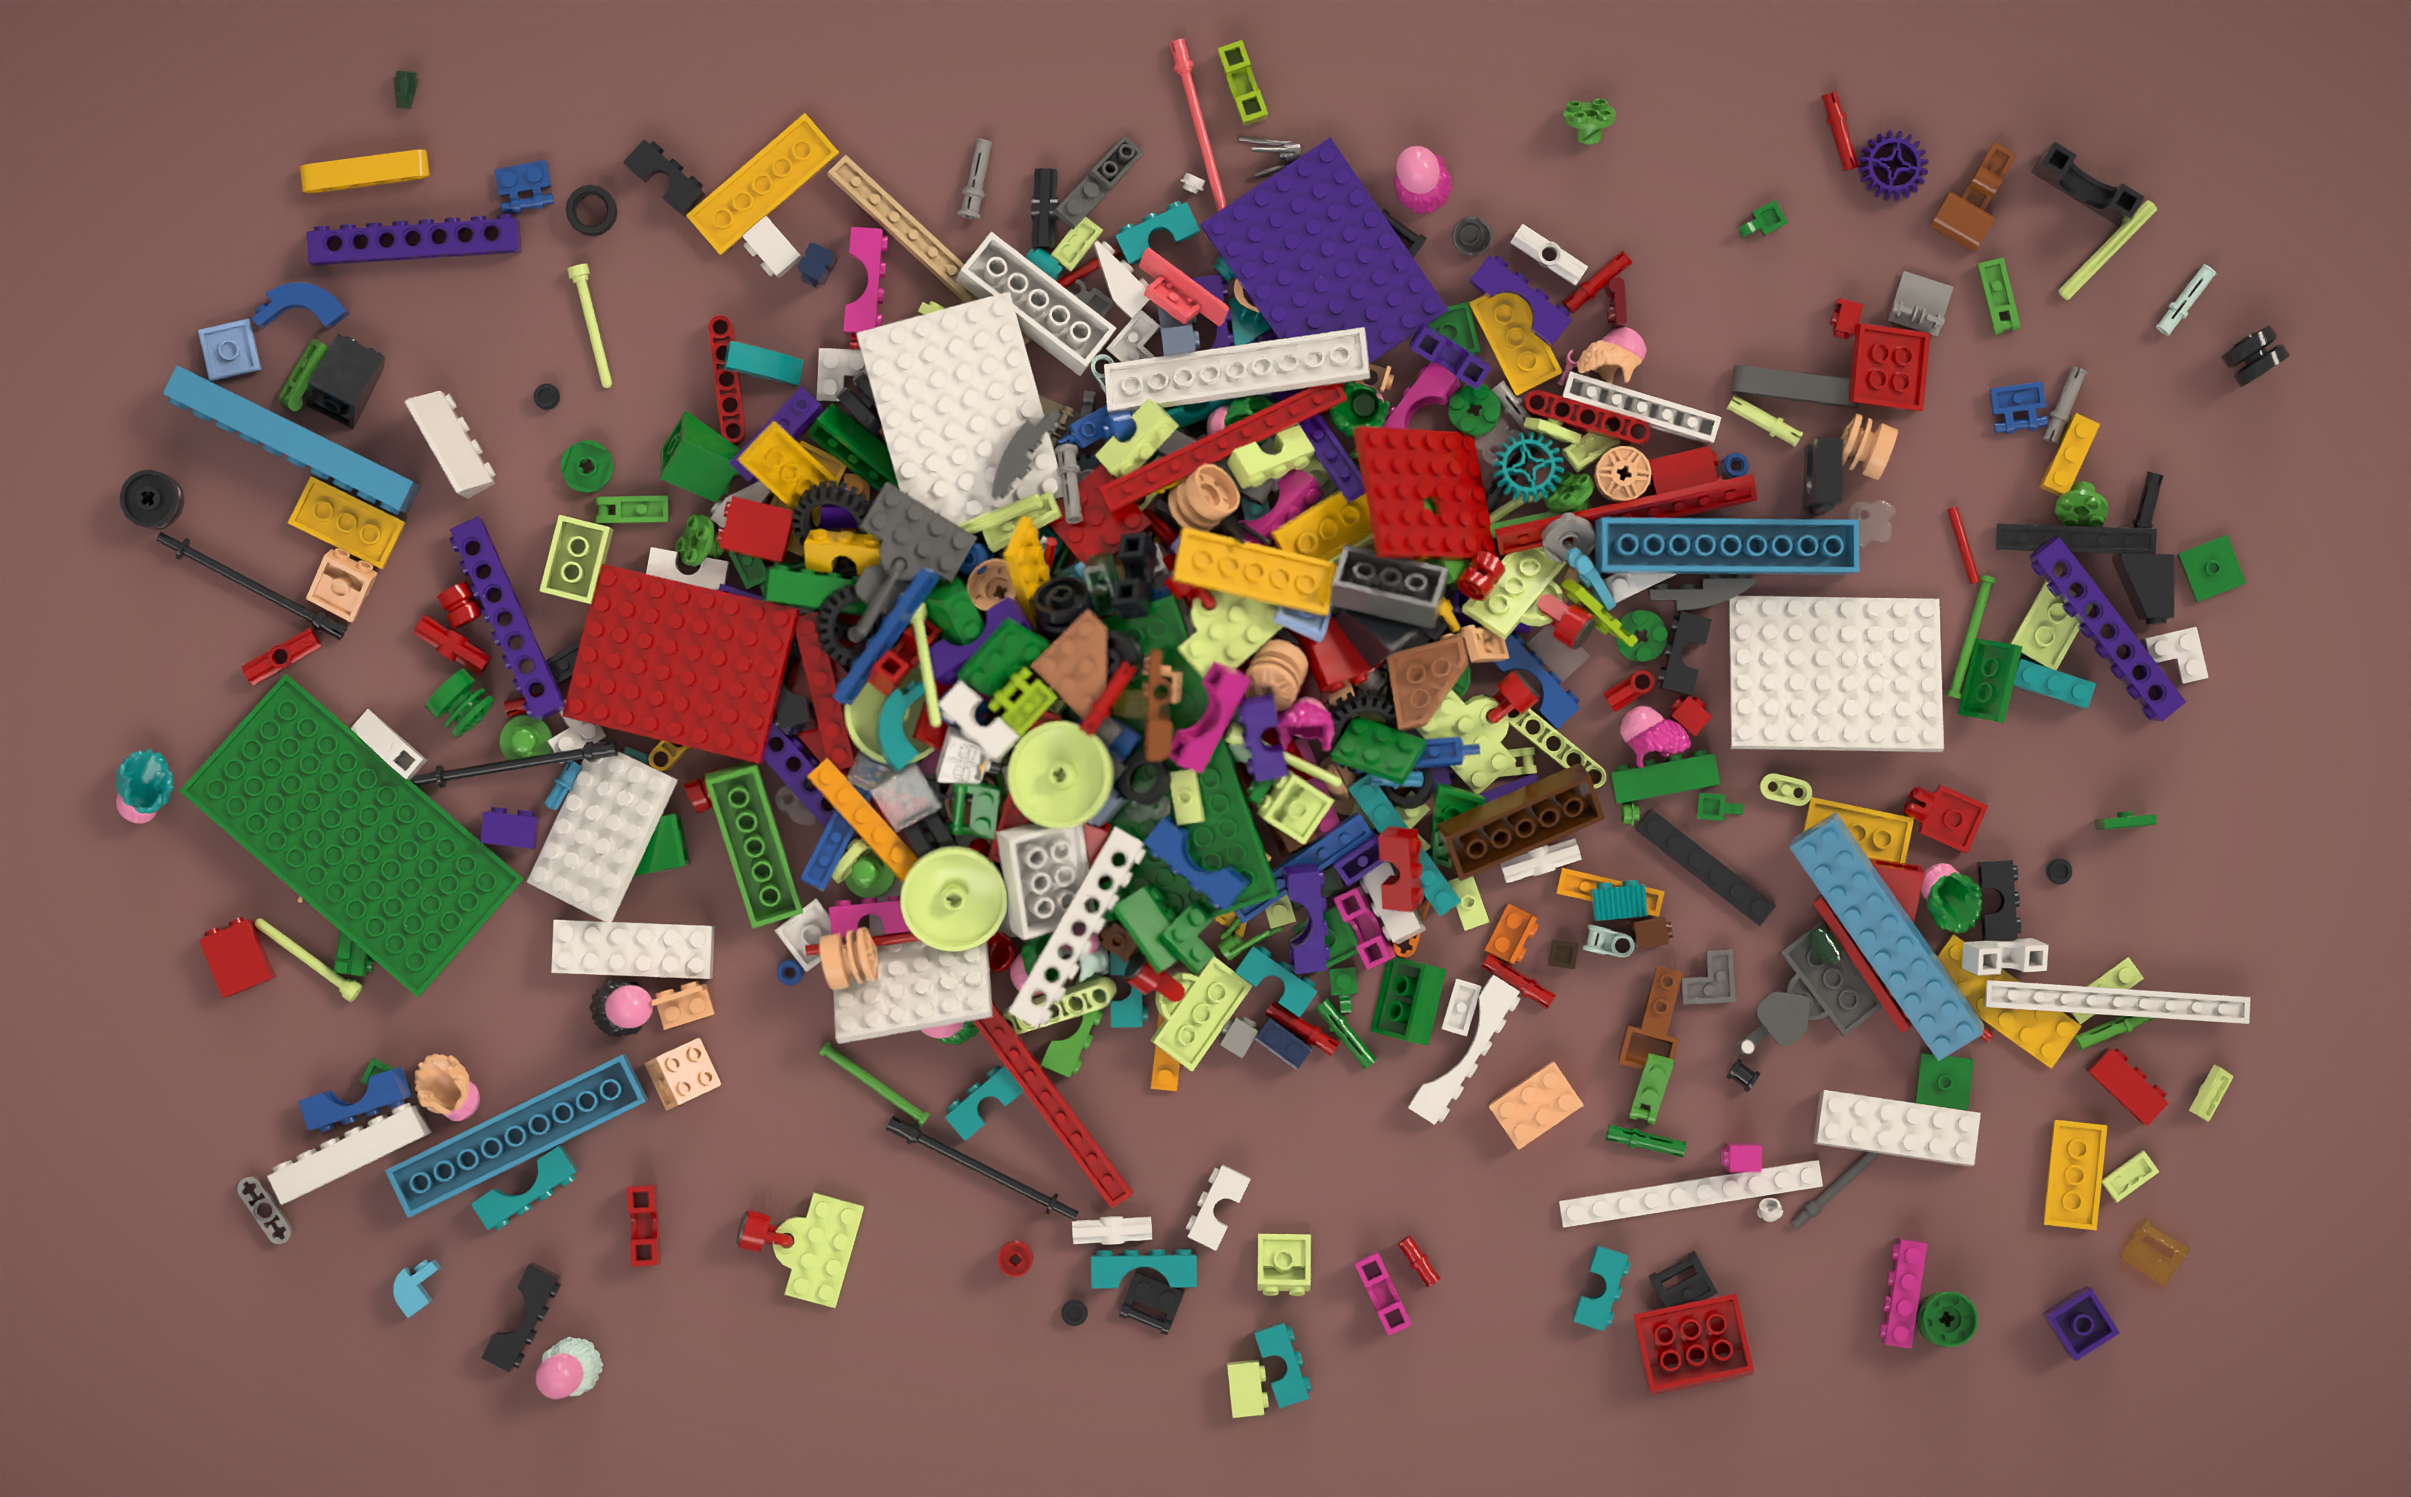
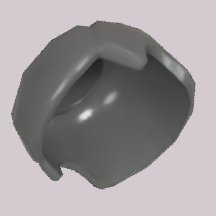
M1476 216L1462 218L1455 224L1452 232L1454 246L1462 254L1468 256L1482 255L1490 248L1493 239L1490 226L1482 218Z

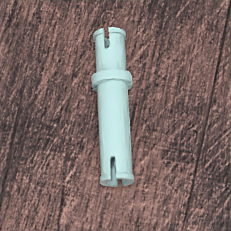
M2203 264L2177 300L2170 303L2168 312L2159 324L2156 325V328L2164 335L2170 336L2181 319H2185L2188 316L2187 311L2217 273L2208 265ZM2200 281L2201 283L2199 284V286L2196 288V290L2193 292V294H2192L2190 297H2188V295L2190 294V292L2194 289V287H2195V286L2197 285V283ZM2184 303L2183 307L2180 309V311L2177 313L2174 319H2172L2174 313L2178 310L2181 304Z

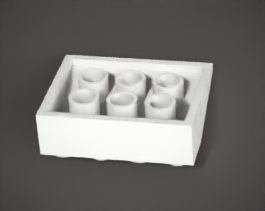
M436 391L405 401L457 494L469 499L496 484L492 478L496 476L489 462L484 464L480 454L483 451L476 439L471 441L467 431L470 428L463 417H457L453 410L457 408V405L450 394L445 395L442 391Z
M1031 824L996 832L1003 879L1007 892L1011 931L1024 940L1056 931L1089 873L1082 824L1066 829ZM1090 899L1086 904V910L1090 914L1095 913L1093 899Z

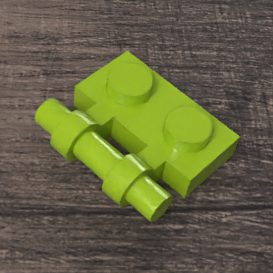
M1025 666L1018 674L1015 672L1010 677L1011 681L1002 691L998 690L993 695L995 698L988 704L994 712H997L1003 705L1008 711L1001 719L1020 736L1057 698L1039 679L1031 686L1028 685L1026 680L1032 673ZM1020 688L1024 694L1013 703L1009 698Z

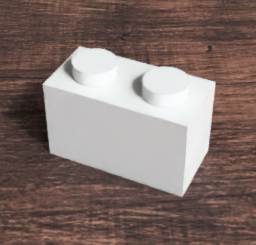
M767 216L742 236L746 240L743 246L753 257L756 254L759 255L764 261L760 266L770 277L775 274L779 279L802 259L801 255Z

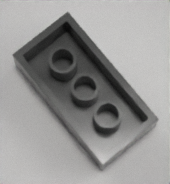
M1345 545L1333 580L1330 605L1434 628L1446 589L1448 569L1404 558H1379L1374 551Z

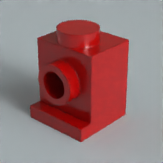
M1841 298L1835 300L1834 306L1839 308L1838 310H1833L1830 325L1834 326L1833 337L1848 340L1849 337L1855 336L1856 324L1860 321L1864 304Z

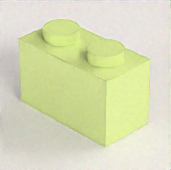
M1259 1359L1227 1363L1233 1418L1264 1415V1408H1269L1267 1392H1262L1261 1382L1266 1381L1265 1366H1259Z

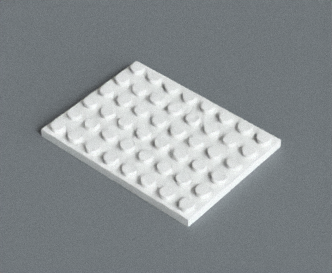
M1010 291L856 333L898 486L901 491L956 525L1034 494L1041 496L1050 491L1055 499L1063 497L1062 480L1057 474L1058 464L1050 435L1047 431L1039 438L1043 443L1032 454L1029 451L1025 453L1032 460L1029 464L1032 470L1022 480L1017 477L1010 484L1014 489L1004 499L999 496L994 500L991 497L996 470L1012 438L1027 420L1036 427L1044 418Z
M1735 596L1729 599L1731 749L1943 752L1939 599Z

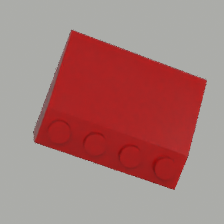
M1737 1293L1633 1314L1649 1396L1750 1376L1754 1373Z

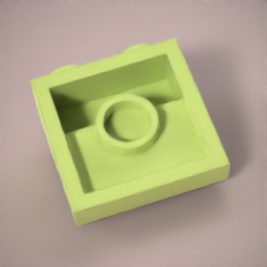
M1287 769L1288 776L1274 779V789L1269 795L1263 796L1258 804L1259 810L1257 813L1280 830L1305 844L1334 801Z
M1258 1234L1257 1291H1263V1294L1267 1296L1278 1295L1279 1291H1289V1294L1292 1296H1303L1305 1291H1310L1311 1234Z

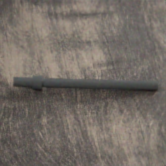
M1867 1152L1814 1201L1811 1199L1804 1206L1805 1209L1790 1222L1792 1226L1798 1230L1811 1217L1815 1218L1822 1212L1821 1208L1880 1154Z

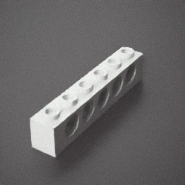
M1574 372L1568 374L1561 396L1641 419L1651 428L1707 445L1714 443L1721 421L1719 416Z

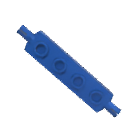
M1107 405L1069 425V435L1058 440V446L1067 441L1066 444H1075L1082 449L1102 438L1101 426L1105 425V419L1109 415Z
M1461 737L1425 739L1426 748L1413 769L1463 765L1465 755H1480V743L1464 745ZM1355 769L1357 773H1366Z

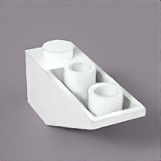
M1097 240L1093 245L1111 300L1132 319L1150 300L1144 295L1145 289L1149 284L1143 278L1138 281L1131 274L1134 269L1125 260L1119 262L1113 256L1115 251L1108 243L1104 241L1101 244Z
M369 709L351 727L370 748L407 780H411L427 761L424 756Z

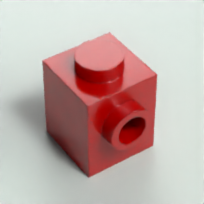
M1687 696L1684 700L1679 697L1670 707L1673 713L1669 717L1679 723L1692 737H1695L1712 718L1704 710L1706 705L1696 696L1692 699Z

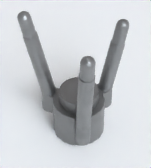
M1238 137V141L1278 146L1250 148L1251 152L1277 153L1278 161H1283L1281 165L1255 173V178L1278 172L1301 157L1299 142L1291 143V141Z

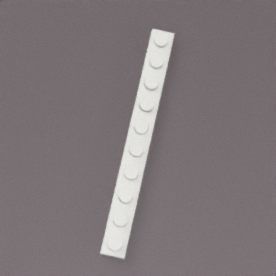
M1986 980L1984 1007L2249 1024L2250 997Z
M1819 1160L1763 1168L1762 1172H1737L1559 1201V1207L1564 1228L1822 1187L1823 1183Z

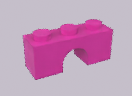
M1362 886L1334 898L1344 922H1348L1356 934L1358 940L1356 948L1367 970L1396 957L1390 941L1387 940L1383 933L1382 924L1371 907L1370 898L1364 892Z
M901 895L887 896L888 902L877 903V897L861 899V904L851 905V900L835 901V907H829L831 934L840 933L843 938L846 937L849 930H854L857 934L862 918L868 914L877 915L882 920L884 934L911 931L903 917Z
M1378 1251L1354 1261L1388 1336L1411 1326L1412 1323Z

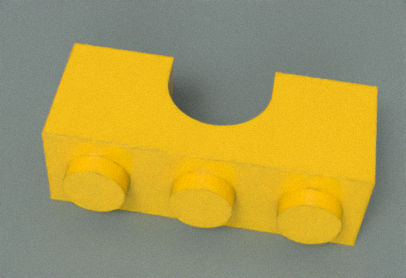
M2077 413L2070 417L2069 424H2067L2060 439L2062 440L2060 447L2052 462L2049 463L2039 484L2040 488L2059 497L2070 491L2100 426L2099 423Z
M824 529L810 530L804 542L806 569L832 573L838 556H847L855 562L857 575H862L866 568L880 565L878 550L881 541L870 534H853L849 531L829 532Z

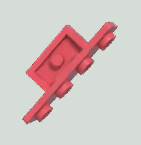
M1147 248L1144 251L1139 267L1156 279L1145 289L1144 295L1183 325L1188 323L1199 312L1218 326L1224 324L1229 311V307L1152 249Z

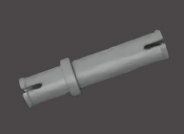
M2071 366L2054 411H2051L2049 416L2051 420L2042 439L2049 442L2054 433L2051 444H2059L2065 424H2069V414L2085 375H2087V371L2080 368L2078 376L2075 378L2078 372V367Z
M1503 380L1491 391L1496 394L1501 404L1505 407L1504 412L1506 414L1509 413L1523 432L1529 436V432L1533 431L1525 428L1523 417L1525 419L1526 417H1533L1522 405L1523 400L1517 398ZM1505 396H1507L1510 399V401L1514 404V406L1518 409V411L1521 413L1520 415L1509 403V401L1505 398ZM1537 433L1538 436L1534 434L1533 440L1538 441L1540 433ZM1544 435V439L1542 441L1544 445L1548 440H1550L1548 436Z

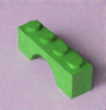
M1094 973L1092 976L1087 977L1084 981L1079 982V975L1075 985L1082 984L1103 976ZM1097 989L1100 995L1107 996L1105 991ZM1077 997L1080 1004H1083V1001L1079 997ZM1098 1009L1083 1014L1081 1026L1074 1035L1063 1040H1052L1041 1066L1069 1078L1072 1073L1077 1074L1083 1062L1079 1055L1082 1049L1088 1050L1093 1035L1089 1034L1093 1024L1098 1026L1104 1011Z

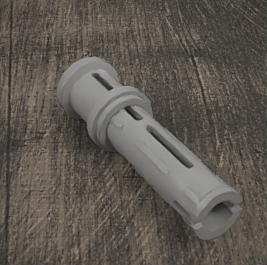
M976 139L968 184L962 189L964 197L961 210L957 212V215L962 218L980 220L981 200L985 198V193L982 189L991 146L993 145L991 141Z
M1063 444L1054 449L1059 465L1057 474L1062 480L1066 522L1075 524L1083 520L1077 479L1080 474V467L1076 461L1078 448L1073 444Z

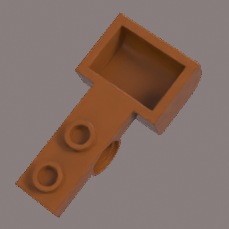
M1993 142L1962 196L1959 197L1951 191L1948 192L1929 227L1974 253L1996 219L1984 210L2001 185L2017 154Z
M1150 649L1149 656H1144V672H1148V682H1143L1142 692L1143 698H1147L1144 754L1148 761H1161L1167 758L1171 752L1172 723L1166 713H1159V705L1168 703L1173 696L1170 682L1166 678L1161 677L1162 652L1160 649ZM1159 684H1163L1168 688L1167 693L1162 697H1157L1153 694V689Z
M1659 965L1656 966L1651 989L1644 1008L1641 1028L1626 1026L1618 1064L1643 1070L1648 1053L1674 1060L1679 1038L1667 1036L1683 974L1682 971Z

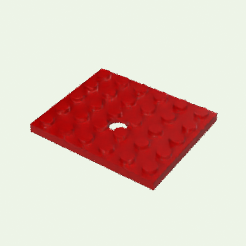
M1364 426L1353 429L1377 557L1472 561L1479 551H1485L1497 557L1494 538L1490 530L1491 522L1474 437L1463 432ZM1428 497L1432 499L1436 506L1435 515L1430 509H1425L1424 500Z

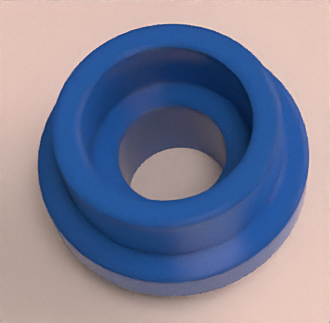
M1731 453L1724 459L1722 468L1726 476L1736 478L1746 475L1749 463L1744 455ZM1733 461H1736L1740 464V469L1738 471H1734L1731 469V463Z
M793 959L781 962L777 968L778 979L783 984L789 986L799 983L803 977L801 964ZM792 967L795 970L793 977L786 975L787 968Z

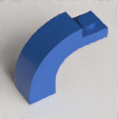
M297 282L284 284L267 292L266 295L272 302L270 304L264 303L255 310L256 315L252 317V320L258 327L264 329L285 311L301 307L313 311L322 324L330 330L350 313L334 295L312 284Z

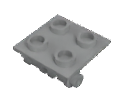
M1903 271L1888 321L1938 337L1945 321L1944 316L1953 286Z

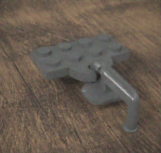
M886 482L859 527L881 541L878 550L880 565L866 568L856 583L855 591L857 596L869 604V607L859 624L849 630L848 636L850 640L854 642L861 641L869 632L880 612L885 615L892 613L897 605L898 597L909 588L907 581H911L914 574L922 568L934 570L941 576L942 580L950 583L977 537L889 482Z
M1819 921L1779 952L1794 975L1788 981L1785 993L1773 992L1758 1004L1756 1015L1762 1025L1733 1047V1053L1736 1056L1752 1054L1755 1049L1754 1046L1769 1034L1781 1046L1792 1045L1806 1034L1808 1021L1820 1020L1826 1016L1840 1035L1844 1037L1883 1007L1853 961L1822 921Z

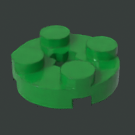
M1481 384L1478 390L1470 385L1464 386L1457 390L1450 398L1448 408L1449 420L1458 432H1463L1471 437L1485 436L1494 430L1501 414L1499 399L1484 384ZM1472 405L1481 407L1479 415L1476 417L1473 413H1467Z
M591 440L580 441L570 446L563 454L561 471L568 485L576 491L582 493L598 492L610 482L613 476V457L598 442ZM588 459L592 460V465L595 467L594 470L584 474V469L580 467L581 463H586Z
M1637 610L1622 617L1619 621L1622 624L1621 628L1632 633L1635 637H1637L1634 634L1636 630L1641 632L1644 629L1647 632L1646 637L1648 640L1647 642H1636L1631 648L1615 637L1616 646L1621 655L1633 662H1646L1658 657L1664 650L1668 637L1667 629L1661 618L1653 612Z

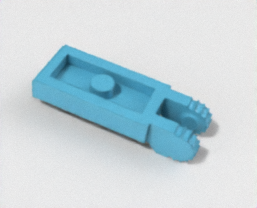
M1575 547L1569 549L1566 554V560L1571 567H1576V570L1580 573L1577 576L1579 581L1585 588H1589V594L1610 611L1616 606V602L1596 568L1579 549Z

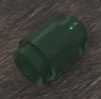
M1825 925L1807 936L1810 940L1808 944L1822 964L1828 962L1829 965H1832L1843 958L1841 952L1844 951V948L1831 929L1828 930Z

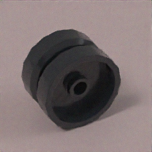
M2271 325L2266 326L2257 333L2249 334L2234 344V348L2221 356L2228 368H2233L2243 361L2246 364L2234 374V378L2240 387L2250 383L2290 356L2283 344H2278L2268 351L2265 347L2275 341L2277 337Z
M861 370L852 379L853 385L861 394L857 396L850 388L844 387L836 397L876 437L879 435V430L882 429V424L876 415L878 410L869 378Z
M154 470L138 471L129 476L122 485L119 496L121 509L126 518L136 525L153 530L163 529L175 523L182 514L184 507V495L178 482L169 475ZM152 496H154V497L152 498L153 501H154V503H153V504H150V501H149V500H150V498H151Z
M1054 578L1037 588L1033 595V604L1037 614L1039 630L1045 638L1056 642L1088 609L1096 616L1090 587L1079 578Z
M1108 631L1107 685L1122 661L1129 664L1128 668L1132 666L1137 670L1127 683V685H1130L1139 678L1144 668L1145 655L1142 645L1135 636L1125 631ZM1113 657H1114V659H1115V663H1114V664L1111 662L1110 658H1113Z
M933 804L921 811V817L926 828H923L918 819L914 817L901 823L902 828L920 858L939 848L959 847L955 839L956 836L948 832L949 824L944 817L942 818Z

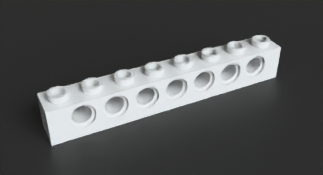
M1114 828L1009 1010L1011 1014L1035 1028H1040L1041 1024L1046 1026L1053 1014L1050 1011L1053 1003L1060 1002L1066 992V989L1063 988L1068 978L1071 980L1074 978L1080 967L1077 965L1081 955L1085 957L1091 949L1093 943L1090 942V939L1094 932L1099 934L1106 922L1103 919L1108 909L1112 911V908L1117 904L1119 896L1116 894L1120 887L1123 886L1125 888L1133 875L1130 873L1134 863L1139 864L1146 853L1143 849L1144 843L1122 830ZM1117 853H1124L1126 856V863L1122 867H1115L1112 860ZM1104 876H1110L1113 880V885L1109 890H1102L1099 886V881ZM1090 899H1097L1100 904L1099 910L1093 914L1088 913L1086 910L1087 902ZM1077 922H1083L1086 925V932L1080 937H1076L1073 933V926ZM1064 945H1070L1073 949L1071 958L1063 960L1059 954L1061 947ZM1051 968H1056L1060 974L1059 979L1054 983L1048 982L1046 978V973ZM1037 991H1043L1046 995V1001L1041 1006H1036L1033 1002V995Z

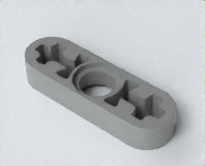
M254 1176L242 1179L238 1184V1194L269 1240L275 1244H283L289 1241L293 1235V1228L261 1180ZM245 1183H255L257 1187L254 1189V1192L258 1197L263 1194L265 1198L258 1200L253 1205L251 1201L256 1198L252 1193H245L244 1190L247 1188ZM262 1203H268L272 1207V1214L268 1218H263L258 1213V1208ZM278 1216L280 1220L275 1221L279 1228H286V1231L283 1233L285 1238L283 1239L281 1236L275 1237L274 1233L277 1231L275 1226L271 1224L268 1227L266 1222Z

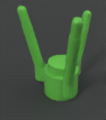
M1237 916L1229 928L1220 934L1222 941L1218 943V947L1230 961L1242 951L1280 932L1282 927L1279 926L1270 931H1265L1243 942L1238 934L1231 935L1241 922Z

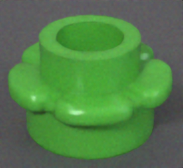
M1633 801L1622 803L1621 822L1622 824L1633 826L1634 821H1639V806L1634 805Z

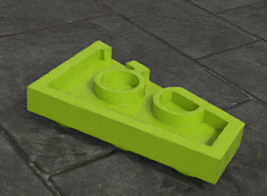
M1568 577L1564 580L1561 586L1567 591L1565 597L1571 603L1577 606L1580 605L1583 610L1595 617L1596 623L1594 627L1605 636L1609 633L1631 648L1638 639L1632 633L1621 628L1622 624L1603 610L1604 607L1582 586Z

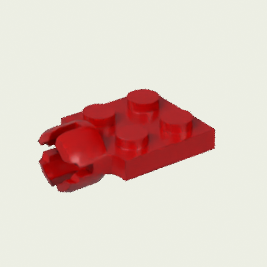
M1940 784L1935 792H1930L1921 787H1914L1908 797L1920 802L1918 806L1912 802L1908 803L1905 801L1903 812L1905 815L1919 821L1920 828L1918 833L1968 854L1988 805Z

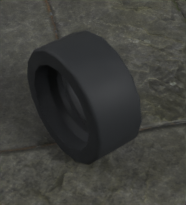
M581 186L567 200V219L573 228L583 235H602L610 230L616 221L618 212L616 202L610 193L600 186ZM590 195L603 199L607 207L605 219L595 226H588L580 222L576 213L580 200Z
M1144 752L1131 755L1123 762L1127 768L1118 778V786L1123 795L1139 805L1146 806L1155 804L1164 798L1170 787L1171 775L1169 768L1163 761H1148ZM1150 764L1157 770L1156 782L1147 792L1137 793L1132 789L1133 775L1141 766Z
M1429 768L1416 769L1423 773V787L1417 795L1402 797L1395 792L1393 786L1383 785L1388 799L1394 805L1403 809H1414L1423 805L1430 798L1434 789V779Z

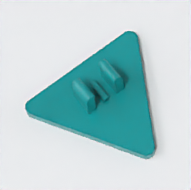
M1230 298L1229 305L1235 346L1250 344L1271 330L1260 313L1241 305L1236 298Z

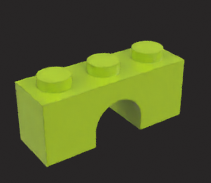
M1243 40L1217 48V53L1243 127L1268 119V112L1260 89H1258Z

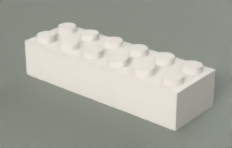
M993 232L988 235L970 257L956 278L959 284L979 299L1010 291L1020 331L1079 376L1082 375L1116 330V327Z
M554 920L551 973L711 979L713 978L715 926L611 922L610 924L604 921Z
M1823 1090L1819 1094L1813 1144L1970 1167L1975 1162L1981 1113Z
M410 1103L399 1106L391 1110L393 1116L389 1118L386 1114L369 1121L370 1127L366 1129L363 1128V1125L344 1133L345 1139L340 1140L339 1137L321 1144L322 1150L318 1152L316 1149H312L296 1156L298 1162L293 1163L290 1160L273 1167L274 1173L269 1175L268 1179L280 1204H285L431 1134L432 1131L419 1104L411 1106Z

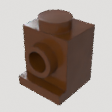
M1120 920L1113 925L1109 923L1101 934V937L1104 938L1101 945L1120 957L1125 963L1132 960L1139 949V946ZM1116 936L1122 939L1121 945L1115 942Z

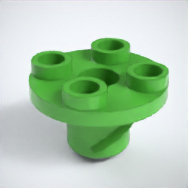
M1594 99L1592 102L1583 103L1569 101L1566 103V109L1563 112V120L1567 125L1577 128V140L1580 143L1593 145L1601 141L1602 128L1608 127L1615 122L1616 112L1612 107L1608 106V101L1605 99Z
M1567 472L1560 476L1562 479L1561 483L1555 484L1556 491L1551 492L1548 490V498H1543L1547 508L1554 513L1565 511L1573 513L1591 509L1592 506L1588 497L1594 490V482L1587 474L1573 475L1572 472Z
M2085 481L2073 484L2069 492L2062 494L2057 499L2055 505L2057 517L2062 521V525L2101 527L2104 525L2109 509L2106 499L2096 493L2094 485Z
M694 514L689 516L684 533L677 540L675 547L676 552L680 553L684 564L695 567L701 564L706 557L717 559L722 555L724 550L720 548V543L717 542L718 534L714 533V525L711 518Z
M522 715L513 718L504 726L500 735V748L507 760L549 754L551 748L547 741L553 737L548 725L544 721H537L533 716Z
M871 850L867 856L858 858L845 882L854 894L863 898H876L885 895L889 891L896 875Z

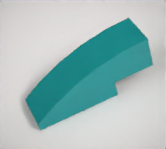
M730 341L727 345L723 369L748 374L747 376L799 386L804 360L768 349Z

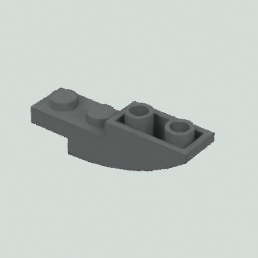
M1123 136L1090 171L1089 175L1055 209L1054 213L1074 230L1107 197L1144 153Z
M1055 408L1036 427L1027 420L1008 444L994 477L991 497L994 500L999 496L1004 499L1014 489L1010 484L1017 477L1022 480L1032 470L1029 466L1032 460L1025 453L1029 451L1032 454L1043 443L1039 438L1046 431L1051 434L1061 424L1058 421L1061 414Z
M1707 574V579L1701 580V589H1697L1696 584H1682L1681 589H1670L1669 584L1655 585V589L1648 591V601H1675V612L1703 609L1725 602L1745 592L1756 584V578H1749V574H1733V578L1723 579V574Z

